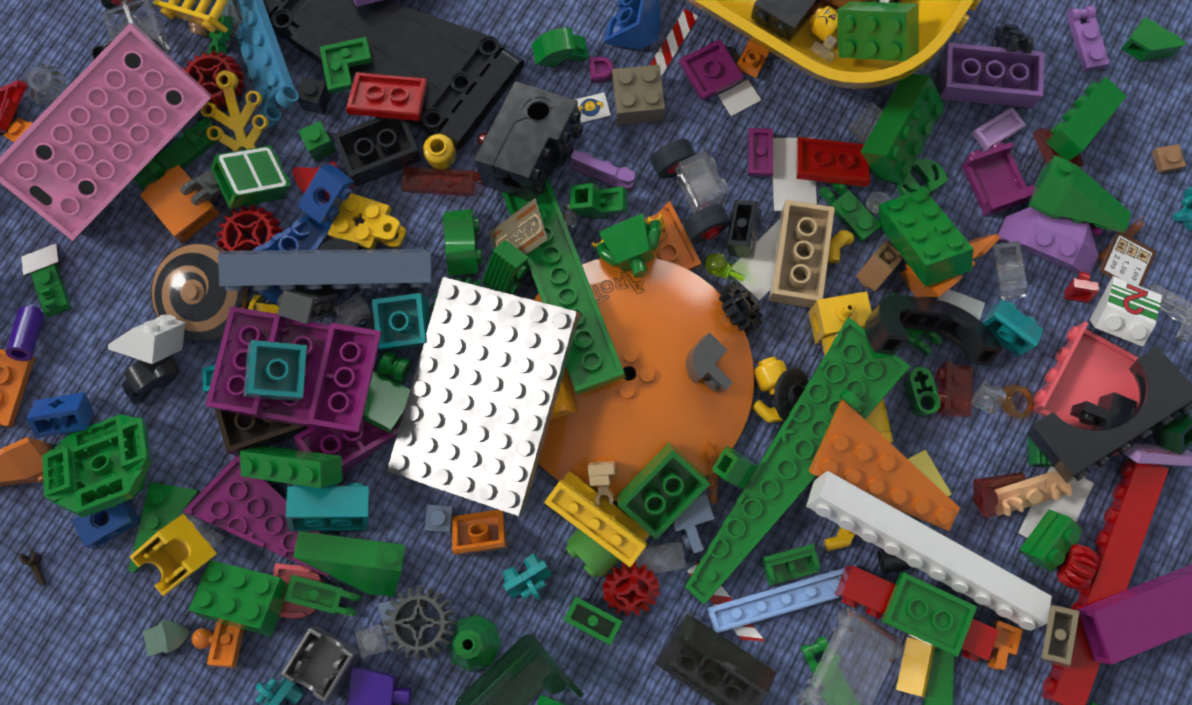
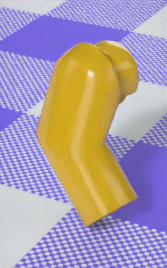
M841 230L831 238L828 256L829 263H839L840 249L844 245L852 244L854 241V235L848 230Z
M760 399L751 408L768 423L783 422L776 408H769Z
M840 527L835 537L824 539L826 551L850 546L856 534Z

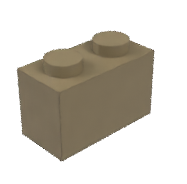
M1055 605L1050 606L1041 657L1042 662L1070 669L1080 611Z

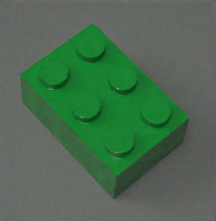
M850 1L837 9L839 58L906 61L919 53V4Z
M668 442L616 496L618 506L654 539H657L696 500L710 483L700 469Z
M209 560L189 611L205 620L272 637L285 604L283 599L288 583L280 577Z

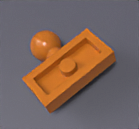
M216 622L214 634L207 628L197 629L192 635V644L198 649H206L211 645L207 661L208 666L236 668L244 630Z

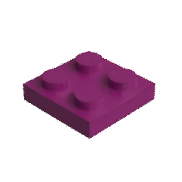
M721 39L679 59L680 67L701 101L743 80L742 73Z

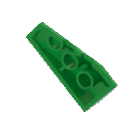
M298 531L294 558L367 594L394 597L402 570L405 545Z

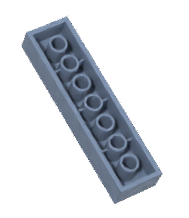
M425 249L220 251L218 253L219 286H225L227 291L242 290V286H253V290H269V285H279L281 290L296 289L295 285H305L306 289H322V284H331L334 289L348 288V284H356L358 288H374V283H381L386 288H397L399 283H406L409 287H424V283L431 282V252Z

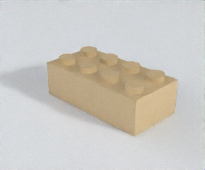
M785 200L781 209L769 301L812 308L817 300L823 299L835 207Z

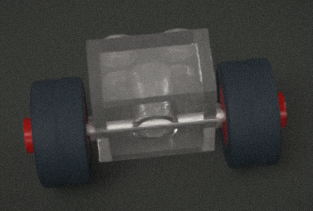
M679 139L661 147L652 155L651 163L659 178L666 179L677 175L676 181L693 213L683 223L693 243L711 240L730 225V219L724 209V203L729 191L728 185L724 178L719 177L717 164L713 157L709 158L706 150L696 154L687 139Z

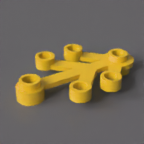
M221 71L216 76V83L220 89H223L230 116L218 110L216 105L210 102H206L200 111L202 115L213 117L232 129L236 140L224 134L222 128L218 126L209 127L207 129V137L210 140L220 141L231 148L233 152L241 151L243 147L246 149L256 148L255 143L262 131L269 125L268 118L264 115H255L252 119L254 127L247 137L244 128L256 107L262 103V95L256 91H249L246 94L247 103L240 114L234 92L238 85V78L233 72ZM224 76H227L228 83L224 85L222 83V78ZM253 94L257 95V101L255 103L251 101V96ZM210 105L212 112L207 114L206 107ZM259 118H262L264 121L261 127L257 124ZM214 129L218 131L216 138L212 135Z

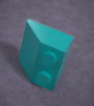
M1003 299L993 306L982 321L999 343L1016 357H1020L1036 347L1044 330L1038 326V322L1035 319L1025 316L1018 311L1016 305Z

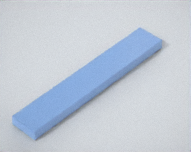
M845 568L707 608L714 634L839 598L835 593Z

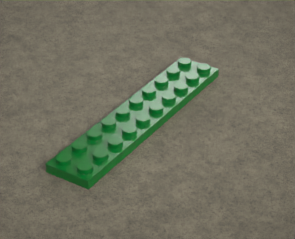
M547 178L545 190L536 200L547 240L526 254V256L529 257L528 265L542 303L581 313L566 363L576 395L626 377ZM502 192L510 216L530 202Z

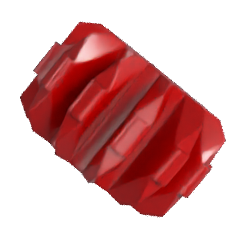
M1072 545L1065 555L1064 562L1057 566L1058 571L1056 574L1059 582L1064 583L1069 588L1084 590L1087 585L1091 584L1092 578L1098 569L1099 557L1097 553L1084 545Z

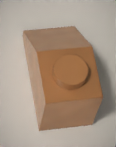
M885 241L856 277L864 287L876 291L903 257L892 244Z

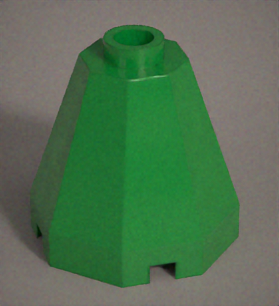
M478 614L457 620L456 625H453L451 628L455 632L454 635H448L446 638L450 642L447 646L450 661L468 672L491 666L502 646L496 624ZM467 639L473 642L471 649H468Z

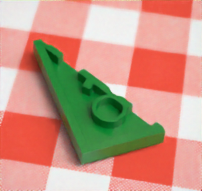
M150 482L132 554L160 529L182 514H185L183 510L200 494V491ZM131 559L128 571L137 572L139 568Z

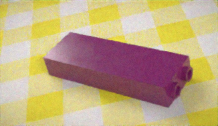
M1192 564L1079 608V615L1094 661L1112 665L1192 632Z

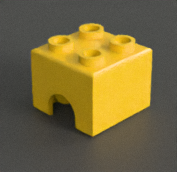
M182 514L154 534L130 558L138 568L146 563H151L158 567L161 572V580L154 586L164 597L217 553L195 528V525Z

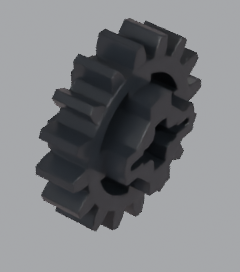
M736 281L733 283L729 282L719 291L721 295L719 300L723 303L721 306L722 310L726 312V317L730 318L732 325H738L739 331L744 330L746 334L761 327L760 325L763 322L760 318L763 316L758 312L760 311V306L755 301V298L752 297V293L748 289H744L742 284L738 285Z

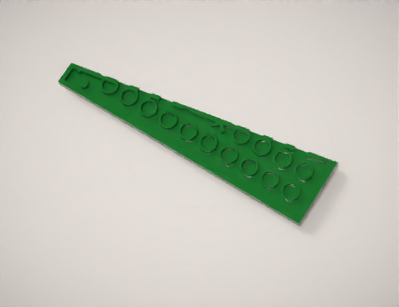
M848 317L825 357L820 362L799 400L794 405L747 486L687 582L685 588L704 605L816 477V475L809 472V468L841 401L839 395L845 389H848L866 405L858 414L863 419H866L910 368V365L896 354L874 353L867 340L865 330Z

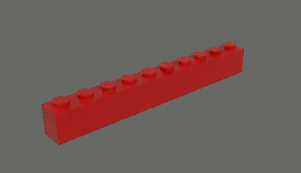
M1132 459L1125 461L1121 468L1122 478L1120 483L1115 486L1112 493L1113 503L1104 515V521H1106L1104 528L1098 533L1095 540L1097 545L1095 552L1099 557L1098 569L1092 578L1091 584L1087 585L1084 590H1078L1080 593L1078 600L1072 605L1071 609L1078 611L1079 608L1127 589L1164 485L1168 468L1159 464L1137 463ZM1080 615L1070 669L1052 664V672L1043 684L1044 694L1042 698L1058 705H1086L1101 663L1094 661Z

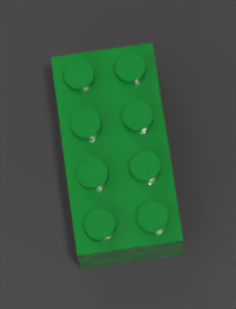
M911 74L899 81L861 150L862 155L878 180L903 184L906 176L911 172L914 161L921 153L928 135L932 133L935 122L943 112L944 103L930 75Z
M924 188L879 204L880 228L925 287L972 271L974 248Z

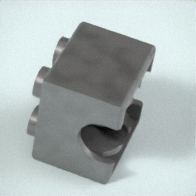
M319 626L309 627L280 675L292 683L296 682L307 687L314 693L313 696L324 703L335 700L362 653Z

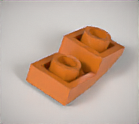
M749 39L744 52L737 62L738 69L757 78L770 51Z

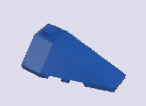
M619 0L617 6L620 9L616 17H611L608 23L604 42L608 45L638 50L657 42L661 24L659 0Z
M306 214L294 222L292 226L281 233H277L271 240L262 246L259 245L253 251L317 250L326 238L333 221L329 220L320 224ZM269 285V290L256 291L277 304L278 298L284 290H281L279 285Z

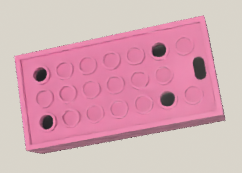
M129 23L1 155L0 183L73 241L211 98V94L134 23Z

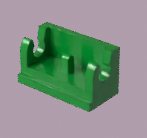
M810 544L761 558L768 585L771 586L818 573L821 568L815 545Z

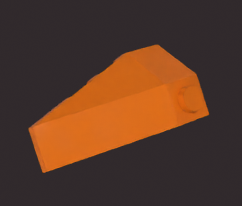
M998 234L984 235L968 241L974 248L973 259L986 254L1000 239V236ZM908 264L905 265L906 269L900 273L915 297H940L963 277L958 275L925 287Z
M26 437L0 449V486L32 482L43 483L42 456L50 449L54 450L52 444Z

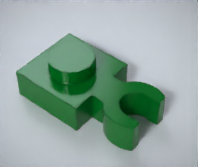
M221 15L218 19V22L228 28L226 33L218 30L215 33L209 31V37L212 38L209 54L212 49L216 51V56L221 51L225 54L227 53L225 44L226 41H230L233 17Z

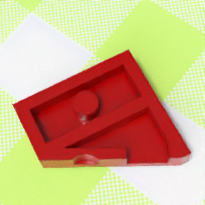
M16 80L0 88V133L8 130L9 125L13 122L14 113L28 85L23 81Z

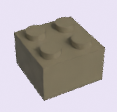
M660 65L612 69V86L617 125L664 121L665 104Z

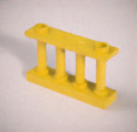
M159 0L153 2V4L161 9L160 13L173 20L176 17L196 23L214 33L216 30L225 33L228 28L218 22L228 0H217L209 15L205 13L212 0H200L195 11L191 9L196 0H184L181 7L178 6L180 0H169L168 3Z
M568 471L544 503L631 567L646 547L647 543L645 541L650 534L615 504L612 503L610 505L609 500L604 496H600L601 503L597 505L595 498L598 492Z

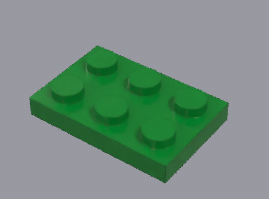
M900 572L881 622L958 657L977 606L911 575Z

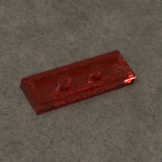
M404 167L401 190L408 193L474 196L476 173L475 171Z

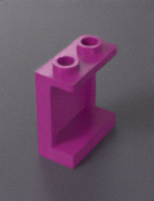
M1003 142L997 143L990 147V150L984 152L982 150L974 151L968 155L967 160L962 165L984 217L1031 200L1035 187L1034 185L1027 187L1011 153V150L1015 147L1013 142L1005 145Z

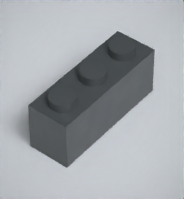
M305 285L292 290H284L277 302L279 307L278 315L305 324L333 316L339 292L324 287L322 289H306Z

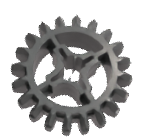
M418 586L417 594H415L412 587L407 588L408 597L403 592L398 593L400 603L396 600L390 601L395 610L387 609L385 611V614L392 616L391 620L383 621V625H391V630L385 631L384 634L385 636L394 635V638L389 641V645L393 646L399 643L400 645L396 649L398 654L402 653L406 648L405 657L408 659L411 658L414 651L416 660L422 659L423 651L427 658H431L433 655L431 648L439 654L442 652V648L439 645L440 642L446 646L450 644L449 640L444 636L445 634L453 636L455 633L453 630L447 629L448 625H456V620H448V615H453L455 610L450 609L446 611L445 607L451 602L449 599L442 603L440 602L444 595L442 592H438L433 597L434 588L432 587L428 588L426 594H424L423 586ZM425 600L436 607L440 618L428 616ZM416 601L412 616L400 619L405 607L411 602ZM419 615H422V619L432 621L433 623L425 624L418 630V626L408 624L407 622L417 620ZM400 627H408L412 630L415 644L410 643L404 638ZM430 627H440L437 636L430 643L423 645L427 630Z

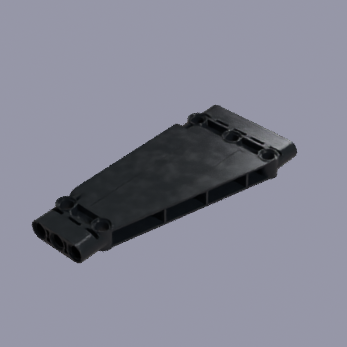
M263 0L273 29L282 38L288 39L294 47L322 66L321 46L367 37L372 63L349 67L352 84L356 72L427 79L428 86L420 120L406 121L414 126L420 125L426 129L430 136L434 134L446 135L451 139L457 151L462 149L524 66L522 58L500 45L493 36L388 0L357 7L353 0ZM488 49H494L493 52H485ZM461 84H466V85H467V86H466L465 88H463V89L457 88V87H458L459 85H461ZM433 120H439L436 125L429 124Z

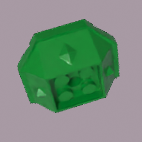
M119 414L90 425L87 430L70 433L59 442L54 450L50 449L42 456L44 497L51 503L81 518L110 507L115 508L117 504L133 499L137 492L144 490L146 472L151 465L146 422L139 417L133 418Z

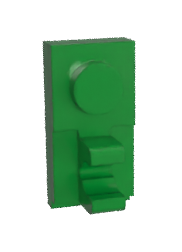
M54 263L31 272L35 289L46 317L72 309L57 264Z

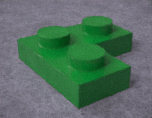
M367 37L320 47L327 89L330 94L351 90L353 84L349 67L372 63Z

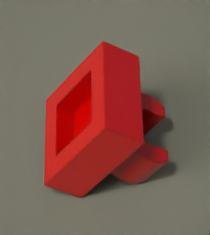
M1079 271L1078 278H1074L1064 290V299L1089 303L1099 292V283L1090 281L1089 273Z

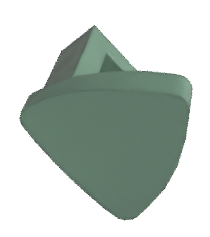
M161 621L157 626L143 631L148 657L174 651L187 639L190 630L173 621Z

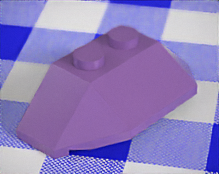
M1030 207L1006 216L998 232L1000 236L999 241L1076 274L1079 271L1090 274L1098 257L1089 222L1083 221L1079 224L1072 222L1071 218H1051Z

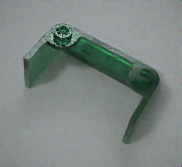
M527 634L521 637L458 697L455 705H528L544 688L551 694H557L569 686L580 698L584 693L534 635Z

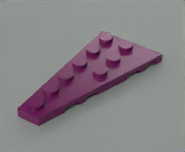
M238 454L183 510L185 513L295 561L322 575L331 576L294 558L298 532H289L286 521L287 499L267 480L242 477L240 455ZM320 531L310 532V533L323 534V533H321Z

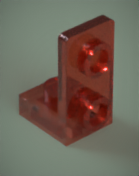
M1023 472L973 479V501L985 518L995 516V505H998V496L995 489L1026 479V476Z

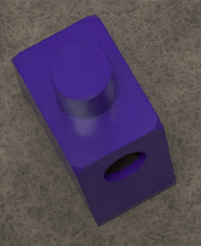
M354 667L351 670L348 705H409L412 691L411 688L397 687V675L364 667Z

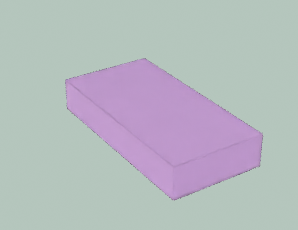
M1011 107L974 130L972 135L983 150L987 151L993 145L1005 141L1024 129L1026 124L1015 109Z

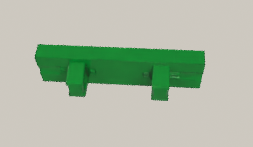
M205 117L193 128L189 127L183 132L184 135L157 157L152 158L133 179L145 190L149 184L155 183L163 177L167 170L177 165L185 169L218 142L207 137V129L215 125ZM216 129L212 132L214 138L218 136Z

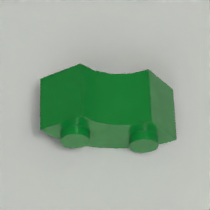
M473 209L444 212L445 255L449 276L478 273V264L483 263L482 251L477 249L476 232L480 231L479 218L474 217Z

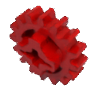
M636 562L631 567H627L625 563H622V569L620 570L617 567H613V575L607 573L606 582L602 584L604 601L608 602V608L615 607L617 614L623 610L626 616H629L631 611H634L638 616L640 615V609L648 612V604L655 605V597L660 595L658 578H655L654 571L650 570L647 572L645 564L637 568Z

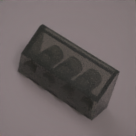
M688 613L677 626L655 662L657 666L716 705H759L769 693L777 673Z

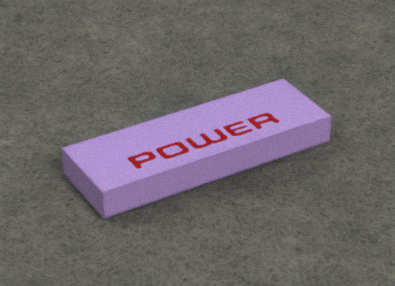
M1132 443L1134 446L1123 453L1135 462L1142 464L1192 466V452L1188 450L1183 454L1164 449L1159 445Z

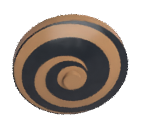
M191 243L180 246L171 251L160 262L154 273L151 285V301L157 318L161 315H172L176 320L185 322L183 340L206 342L221 338L224 334L230 306L246 308L248 286H242V290L227 291L225 286H219L218 253L225 250L217 246L203 243Z

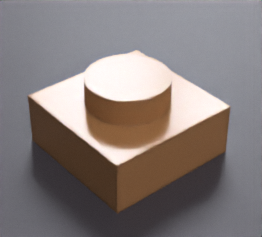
M1179 144L1159 147L1152 151L1158 174L1182 170L1186 167Z

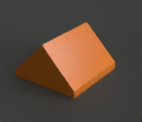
M502 510L452 516V552L454 555L461 556L508 549L504 512Z

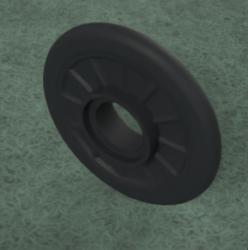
M797 368L785 370L778 378L775 386L774 404L778 415L783 421H786L809 382L804 372ZM792 391H794V399H793V401H792V398H791V397H792Z

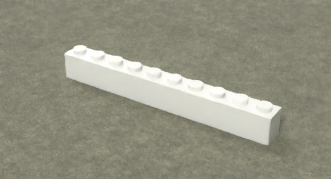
M826 471L814 480L806 507L815 511L819 516L826 517L837 523L841 528L857 534L864 541L877 545L884 549L886 553L895 555L907 562L909 566L922 570L929 574L931 578L940 580L952 587L954 591L967 595L974 599L976 603L994 610L999 616L1019 624L1023 629L1031 631L1048 623L1051 595L829 471Z

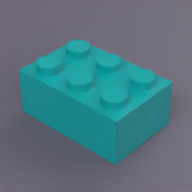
M350 483L348 486L333 484L324 488L295 484L294 486H287L286 521L289 532L368 531L369 486H363L361 483Z

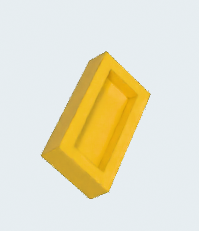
M907 637L896 690L925 698L935 647L923 641Z

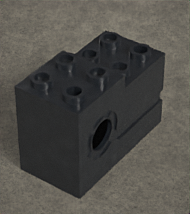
M515 81L474 159L482 185L530 202L533 199L537 200L538 196L543 194L546 180L549 175L553 174L555 164L564 166L567 158H571L576 139H580L582 136L583 125H581V112L579 111L577 100Z

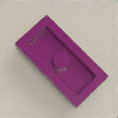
M749 128L748 176L772 177L773 128Z

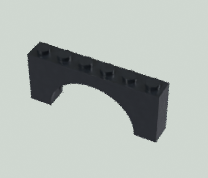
M1158 346L1138 358L1129 368L1138 384L1139 404L1134 417L1127 423L1110 430L1090 431L1074 427L1064 422L1052 412L1030 427L1026 434L1066 483L1073 479H1076L1077 482L1081 481L1091 473L1089 469L1093 466L1103 467L1112 460L1110 456L1115 452H1118L1120 455L1134 446L1131 442L1137 438L1140 441L1147 439L1154 433L1152 429L1160 425L1161 428H1164L1176 419L1174 415L1178 412L1184 415L1192 410V384Z

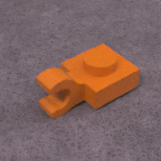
M997 620L993 622L992 627L999 630L993 647L994 651L988 661V667L995 670H1005L1008 654L1017 655L1023 630Z

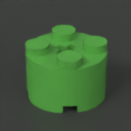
M577 529L567 540L568 545L565 549L575 559L581 558L586 563L584 569L593 578L598 576L604 578L620 561V559L580 529Z

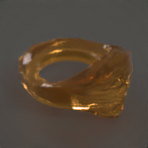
M1010 384L998 391V402L1002 409L1010 416L1017 419L1025 418L1032 412L1034 406L1033 397L1024 386ZM1015 392L1022 393L1027 399V408L1024 412H1019L1014 408L1011 398Z

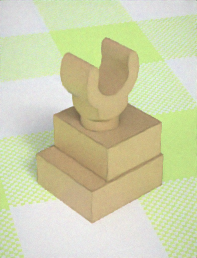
M616 461L591 462L588 465L590 486H599L598 494L595 498L597 505H600V496L602 495L609 497L610 505L614 502V495L610 491L609 485L612 482L611 474H615L617 471Z

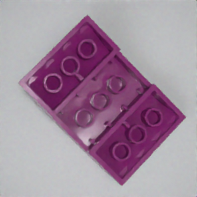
M230 306L205 406L280 423L360 433L382 332L330 323V325L316 322L305 324L275 313ZM252 340L307 345L302 399L291 401L244 397L248 344Z

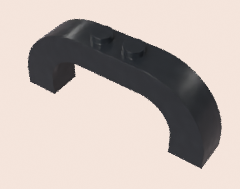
M899 294L889 295L882 299L865 322V334L874 353L895 355L909 339V335L904 328L937 332L948 337L962 350L970 364L988 366L1003 350V347L993 333L981 321L964 309L945 301Z

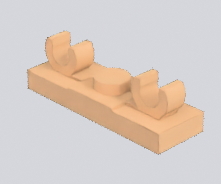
M1056 470L991 491L993 511L997 516L1003 514L1010 516L1012 511L1019 510L1023 512L1024 508L1046 502L1050 499L1058 501L1060 500L1059 496L1066 494L1069 497L1072 496V486L1069 482L1066 483Z

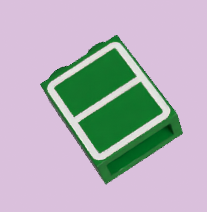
M271 145L217 154L211 166L213 175L230 209L283 199L290 187L289 178L284 174L280 166L279 157L274 154Z

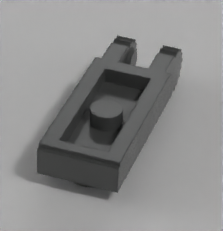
M212 170L189 180L180 189L184 196L199 190L191 198V202L195 206L207 200L211 201L222 194Z

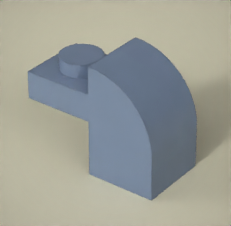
M706 494L697 497L672 523L674 533L684 530L685 535L681 536L685 550H690L692 555L703 551L695 526L715 519Z

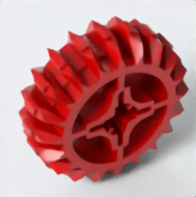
M212 49L209 55L203 51L201 57L194 54V61L186 60L188 67L183 69L211 94V98L207 102L215 104L218 110L221 111L224 106L228 108L223 89H220L215 84L216 76L219 72H233L238 78V85L234 89L235 96H243L241 88L245 87L243 79H245L244 74L233 57L227 56L222 51L216 56V51ZM224 76L222 78L223 84L226 82L227 76ZM210 105L206 107L208 113L212 112Z
M251 204L249 210L243 206L239 213L232 209L233 216L231 218L225 216L227 222L226 224L219 223V227L223 231L216 233L220 239L216 243L219 248L225 251H251L259 245H263L262 239L266 234V229L268 233L265 243L271 240L277 233L283 232V229L279 227L281 225L280 221L275 218L272 212H267L264 207L257 209L255 205ZM238 232V238L236 239V244L234 245V237L235 234ZM244 233L249 236L252 235L257 242H254L252 239L249 240Z

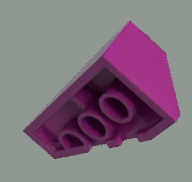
M402 418L391 434L362 419L360 433L308 428L294 436V439L301 451L342 456L343 475L396 438Z

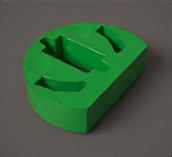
M916 159L911 170L915 169L926 183V186L920 187L910 173L906 176L903 184L897 183L896 185L900 196L923 188L930 195L945 185L948 180L945 171L936 162L928 159Z

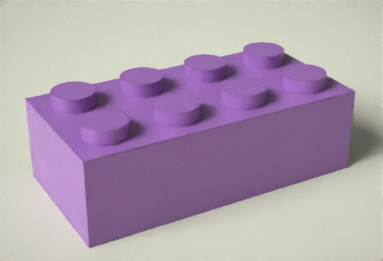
M948 43L940 56L938 93L943 100L1033 108L1043 97L1044 52L1032 51L1030 54H1027L1019 49L1015 52H1009L1006 48Z

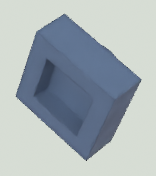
M427 505L424 530L451 533L454 507Z

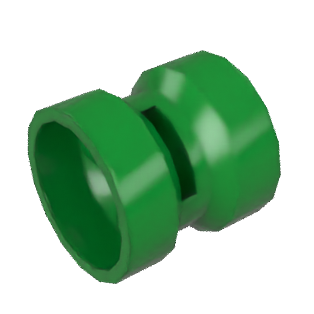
M387 350L380 360L378 373L384 376H393L394 380L402 383L409 373L412 361L405 357L399 358L396 353Z

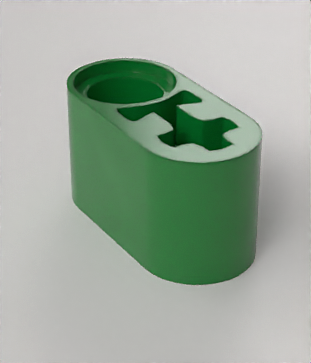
M925 367L913 369L905 376L904 387L912 412L916 416L924 418L939 409L940 399L932 373ZM914 378L921 379L922 383L915 382ZM921 399L929 402V410L922 408L920 404Z

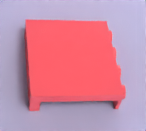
M1084 321L1078 326H1073L1067 333L1066 339H1068V342L1056 354L1055 359L1058 361L1055 367L1050 368L1045 375L1044 380L1047 382L1044 388L1039 389L1034 396L1033 401L1035 405L1032 411L1043 417L1054 412L1064 422L1074 427L1091 431L1092 425L1083 424L1079 421V418L1070 415L1072 406L1084 401L1098 405L1099 397L1115 392L1137 401L1136 413L1139 404V388L1129 368L1139 357L1086 329L1088 322Z

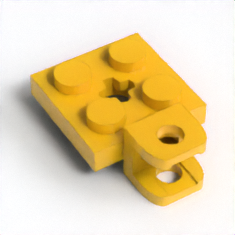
M351 193L348 199L341 203L339 207L340 213L334 219L327 234L332 239L349 240L359 243L362 249L371 250L375 248L377 241L388 247L399 248L407 231L396 218L389 216L392 210L389 205ZM362 217L364 223H359V225L356 226V219Z

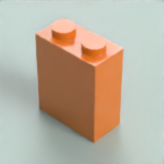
M177 165L167 170L164 176L155 183L149 184L139 195L172 235L183 244L221 213L210 200L198 206L191 202V198L199 190L187 196L180 192L182 185L191 180V178Z

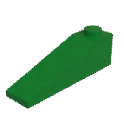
M1056 155L1040 172L1028 207L1051 218H1071L1074 223L1081 224L1085 221L1093 223L1097 228L1121 233L1127 230L1131 212L1080 167Z

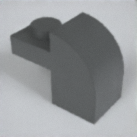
M710 332L704 335L689 351L686 359V369L694 383L703 378L705 385L710 390L721 393L727 390L733 382L715 365L727 352V349Z

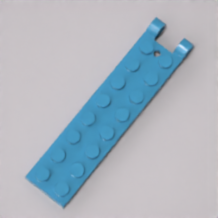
M228 0L226 4L228 16L233 17L232 26L241 49L242 57L245 60L249 77L252 80L255 91L259 92L263 98L260 104L262 110L258 115L266 116L269 120L268 127H274L281 119V113L275 103L278 102L282 107L290 108L298 100V92L291 81L263 0ZM259 118L260 122L263 124V119Z

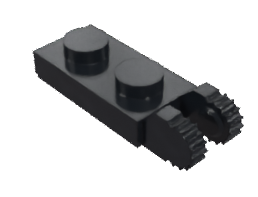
M1005 24L1004 27L996 26L994 36L1009 52H1015L1017 49L1027 54L1032 52L1034 40L1032 37H1027L1019 26L1014 24Z

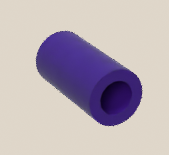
M26 305L18 309L5 350L8 357L18 361H29L32 359L44 319V313L38 307Z

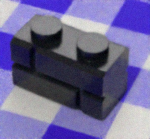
M734 200L726 241L729 255L747 258L754 257L762 214L759 202Z

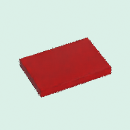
M356 72L346 107L347 114L419 121L428 86L427 79Z
M798 137L796 141V179L868 187L870 183V166L861 153L865 144Z

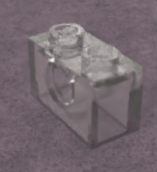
M1020 241L993 245V258L1000 300L1026 297L1027 282Z

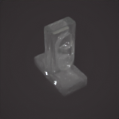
M1155 283L1146 287V289L1162 295L1160 310L1167 313L1171 319L1183 322L1175 339L1182 343L1192 340V303Z

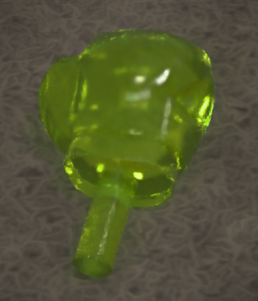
M712 253L706 259V271L711 275L725 279L730 275L742 282L744 281L746 276L732 270L733 265L726 262L723 254Z

